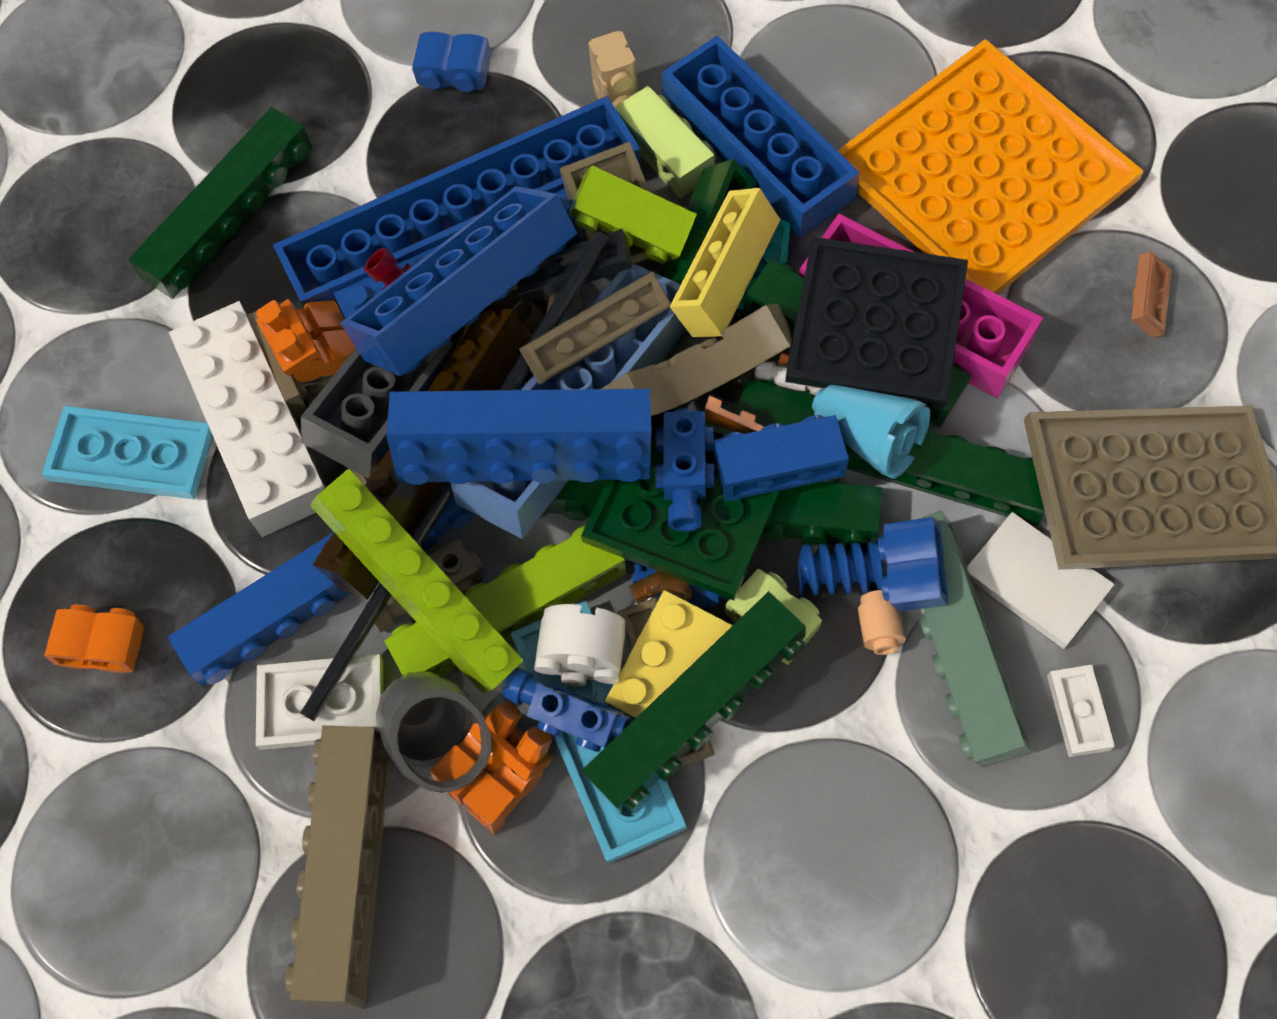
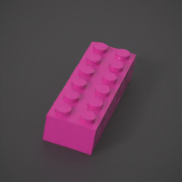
M839 213L822 236V238L911 251ZM808 258L799 269V276L803 278ZM965 279L953 362L961 366L965 373L972 376L968 384L998 399L1035 341L1043 317Z

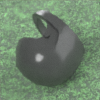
M421 671L409 672L393 680L381 695L376 711L377 730L383 746L389 753V758L395 763L401 774L426 790L444 793L458 791L472 783L485 769L492 751L491 733L480 707L470 699L466 691L463 692L456 684L440 674ZM472 716L474 717L480 728L482 745L478 760L468 773L455 780L434 781L422 777L411 768V766L419 768L435 766L455 745L458 746L465 739L473 725Z

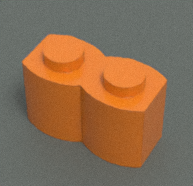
M79 604L71 605L70 609H57L44 656L54 665L62 667L132 673L135 669L145 626L135 617V613L121 608H112L110 613H96L95 609Z

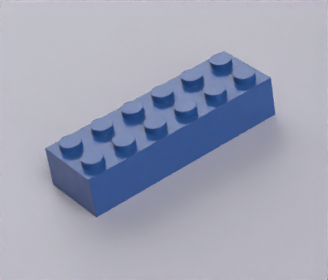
M718 35L661 73L662 94L669 102L671 109L680 118H685L691 125L692 130L703 141L708 142L714 152L724 162L734 159L757 180L755 188L761 189L776 214L782 220L790 223V228L799 238H802L856 199L860 172Z
M515 186L340 324L364 361L399 376L410 373L419 367L421 360L430 352L445 346L451 340V335L462 326L476 321L480 317L481 311L492 302L506 297L510 292V288L518 281L533 275L538 270V265L549 256L564 250L567 242L578 233L557 194Z
M650 389L390 392L387 439L397 482L420 485L426 482L465 484L469 481H493L504 484L511 481L549 483L554 480L593 482L595 480L619 479L625 482H633L638 479H650Z

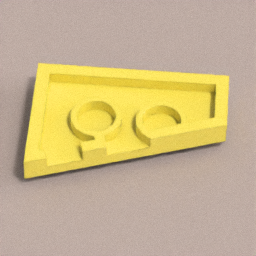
M664 590L620 671L619 682L612 686L605 703L627 713L628 716L634 719L637 718L733 625Z

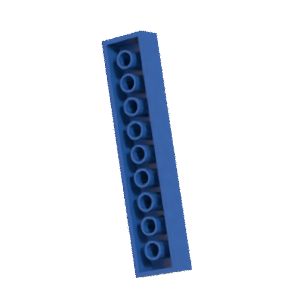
M606 96L275 243L273 246L303 308L306 303L335 300L337 303L334 292L369 277L364 272V265L377 250L381 248L387 249L397 259L398 264L442 244L515 186L554 193L565 188L559 170L561 167L627 142L631 143L642 171L640 147L609 97Z

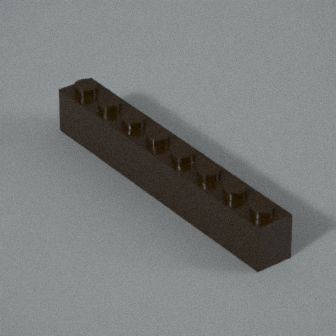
M487 306L481 311L480 317L471 324L459 344L455 347L454 352L440 373L435 377L428 391H499L521 355L519 348L528 344L532 334L513 310ZM389 448L375 471L368 478L365 487L410 535L442 482H426L420 485L397 482ZM335 532L324 544L322 551L312 564L341 590L367 600L379 583L377 578Z

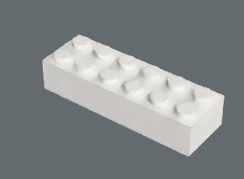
M240 301L174 329L169 334L248 519L261 537H264L316 513L310 505L315 497L326 488V485L308 446L301 442V430L280 391L249 323L247 314Z

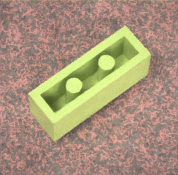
M646 86L615 106L618 114L640 147L641 157L680 199L695 190L703 169L714 165L716 155L711 145L706 141H701L693 133L689 122L685 118H679L671 110L667 99L663 95L658 96L649 86Z

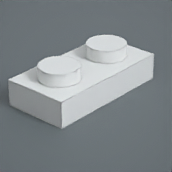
M1086 665L1050 671L1047 678L1068 756L1075 757L1111 751L1115 745L1093 666Z

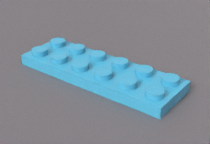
M586 601L577 604L582 605L581 613L592 615ZM541 620L511 632L518 653L524 660L522 661L526 671L533 674V679L543 683H553L567 690H573L577 694L607 705L605 700L614 684L587 680L586 686L583 687L568 686L561 683L562 676L542 674L534 670ZM563 731L561 736L553 735L607 864L687 829L667 781L664 782L660 778L648 790L651 796L635 812H631L628 809L621 815L581 771L600 752L579 746L575 743L577 736Z

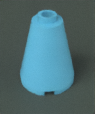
M831 384L826 389L819 390L812 403V409L815 411L814 415H821L823 417L836 415L844 444L882 475L893 479L903 474L915 457L908 454L914 443L922 445L930 422V409L925 407L926 404L919 400Z

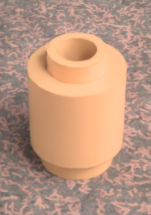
M882 590L864 594L860 598L861 605L858 607L864 647L874 650V653L877 655H887L898 651L899 645L906 641L901 612H897L890 604V601L884 600Z

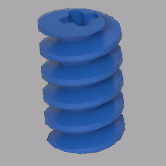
M857 542L851 544L848 554H846L843 544L836 543L832 555H830L824 543L819 544L816 555H813L810 545L803 544L798 558L800 596H802L805 584L810 585L814 596H818L822 584H826L830 595H835L838 583L843 584L847 595H851L854 583H859L863 594L868 593L871 582H875L878 590H882L881 578L884 576V565L876 543L869 542L864 554Z

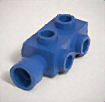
M682 408L674 412H664V427H656V452H663V464L655 465L656 489L663 488L664 500H672V505L668 508V526L676 531H693L701 527V507L697 505V500H706V488H714V463H706L705 451H714L713 427H705V411Z
M518 667L508 675L504 683L503 699L521 705L523 702L529 704L530 707L526 716L539 721L537 728L557 736H561L563 731L577 736L575 743L592 751L600 752L601 747L605 748L631 722V718L625 712L577 694L573 690H567L553 683H543L533 679L532 673Z

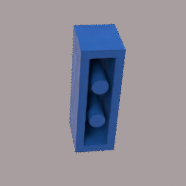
M814 415L805 418L799 423L785 426L779 423L771 424L761 429V431L746 434L732 432L724 435L721 439L714 440V460L725 502L845 477L849 458L836 415L828 417Z

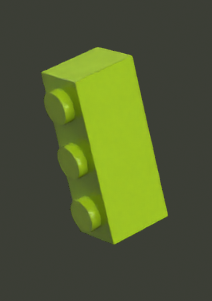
M593 165L585 172L568 212V215L576 218L575 223L590 231H596L599 228L607 233L623 229L628 237L629 247L634 244L645 249V255L648 258L660 263H666L667 260L673 261L680 257L697 215Z

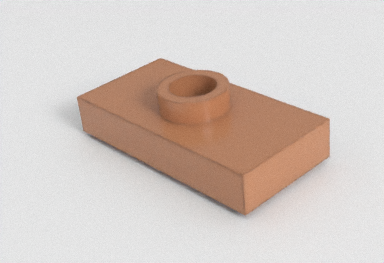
M1152 251L1139 254L1136 284L1132 292L1133 309L1131 320L1153 338L1164 335L1172 270Z

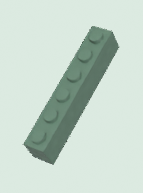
M940 510L922 518L934 517L941 528L948 605L923 608L925 615L919 617L926 639L928 641L934 640L938 654L932 656L935 669L940 679H947L951 693L945 695L953 718L960 717L965 732L959 735L964 754L967 759L974 758L975 763L984 768L1030 753L1032 750L951 521Z

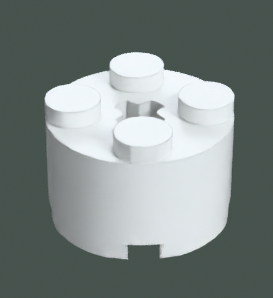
M561 604L547 607L541 620L534 670L542 674L562 676L561 683L574 687L586 686L587 680H595L606 684L618 683L625 638V619L614 612L597 607L595 615L581 613L582 605Z

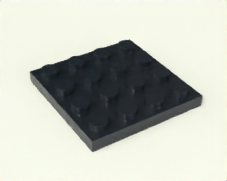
M812 237L785 382L824 389L831 384L915 399L929 406L945 408L948 399L968 260Z

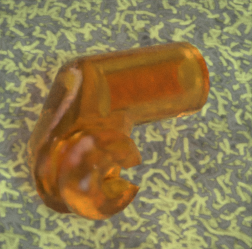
M658 571L629 585L630 592L637 604L659 593H663L664 590L685 601H688L692 596V591L688 586L689 583Z

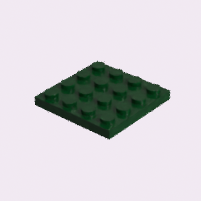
M670 409L665 412H674L675 409ZM664 412L651 416L650 479H638L633 482H625L619 479L607 480L581 534L582 542L735 601L782 490L725 502L714 460V451H705L706 463H714V488H706V500H697V505L701 507V527L693 531H676L668 526V508L672 505V500H664V489H656L655 465L663 464V452H656V427H664ZM705 421V427H713L714 440L721 439L724 435L735 432Z

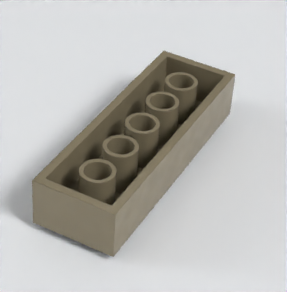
M322 725L321 739H316L314 743L313 761L318 766L316 782H311L308 789V806L312 808L311 824L304 828L302 848L304 853H307L305 870L299 872L297 879V896L302 898L300 916L294 917L291 928L292 944H296L294 963L288 965L285 977L286 991L290 992L289 1000L312 1008L365 1009L390 767L389 753L383 746L379 732L375 727Z

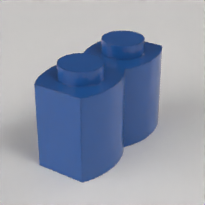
M441 32L421 33L412 65L417 84L432 90L449 86L463 92L484 89L492 55L488 38L474 34L452 36Z
M928 517L884 524V536L878 537L880 558L882 562L887 561V576L881 578L884 600L890 601V604L897 612L948 605L942 534L936 519Z

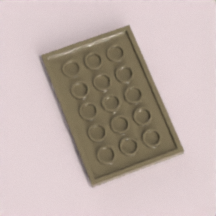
M1252 405L1029 412L1024 418V425L1059 570L1277 559V487Z

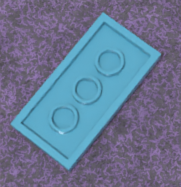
M64 406L41 475L51 482L195 500L213 435L208 423Z

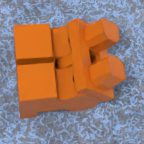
M289 299L281 304L276 300H272L256 312L258 316L256 321L283 372L288 376L293 374L298 382H310L320 376L334 375L356 348L340 324L345 318L335 300L306 303L305 307L301 309H296Z
M505 701L496 706L489 715L484 717L491 733L492 751L485 769L472 783L458 791L446 792L461 806L465 805L466 810L494 835L506 823L505 819L520 801L538 784L543 776L544 769L549 766L553 759L547 753L552 737L535 726L525 733L521 731L516 724L522 715L520 710L510 701ZM477 722L473 724L465 739L458 746L455 745L430 770L434 781L455 780L468 773L476 763L482 745L480 728Z

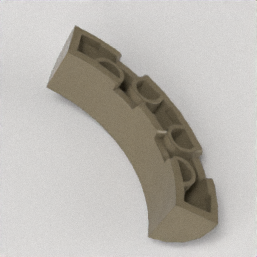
M767 304L720 332L723 337L721 341L717 342L715 337L708 339L656 366L650 365L627 372L601 389H650L651 416H654L723 385L790 347L792 344V333L779 305Z

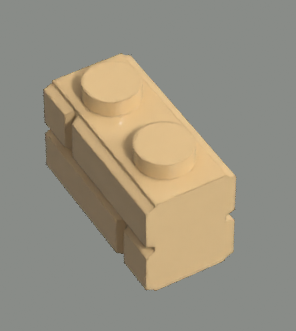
M615 31L591 39L588 45L593 89L598 100L608 96L615 107L638 92L636 60L630 47H628L622 31Z

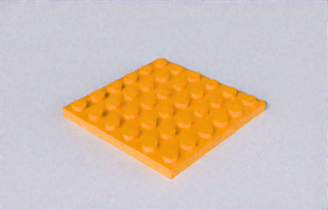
M986 39L837 150L860 172L857 193L917 248L926 254L968 260L966 279L996 294L1003 291L1137 183L1144 172Z

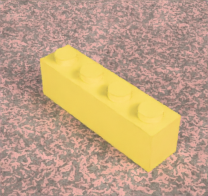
M760 188L728 192L670 305L671 310L692 337L721 336L720 332L728 328L780 222V218Z

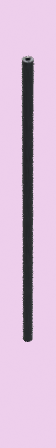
M599 231L596 232L529 342L558 326L609 243L610 239L607 235ZM522 354L499 390H518L530 371ZM450 482L441 483L410 533V536L420 547L426 541L454 495ZM381 583L302 708L300 714L308 719L316 720L392 595Z

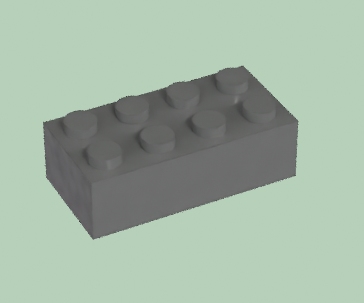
M448 342L445 346L433 350L421 360L418 368L402 376L364 361L357 348H355L301 416L302 444L369 478L389 450L387 423L390 392L428 391L433 380L451 356L453 344Z

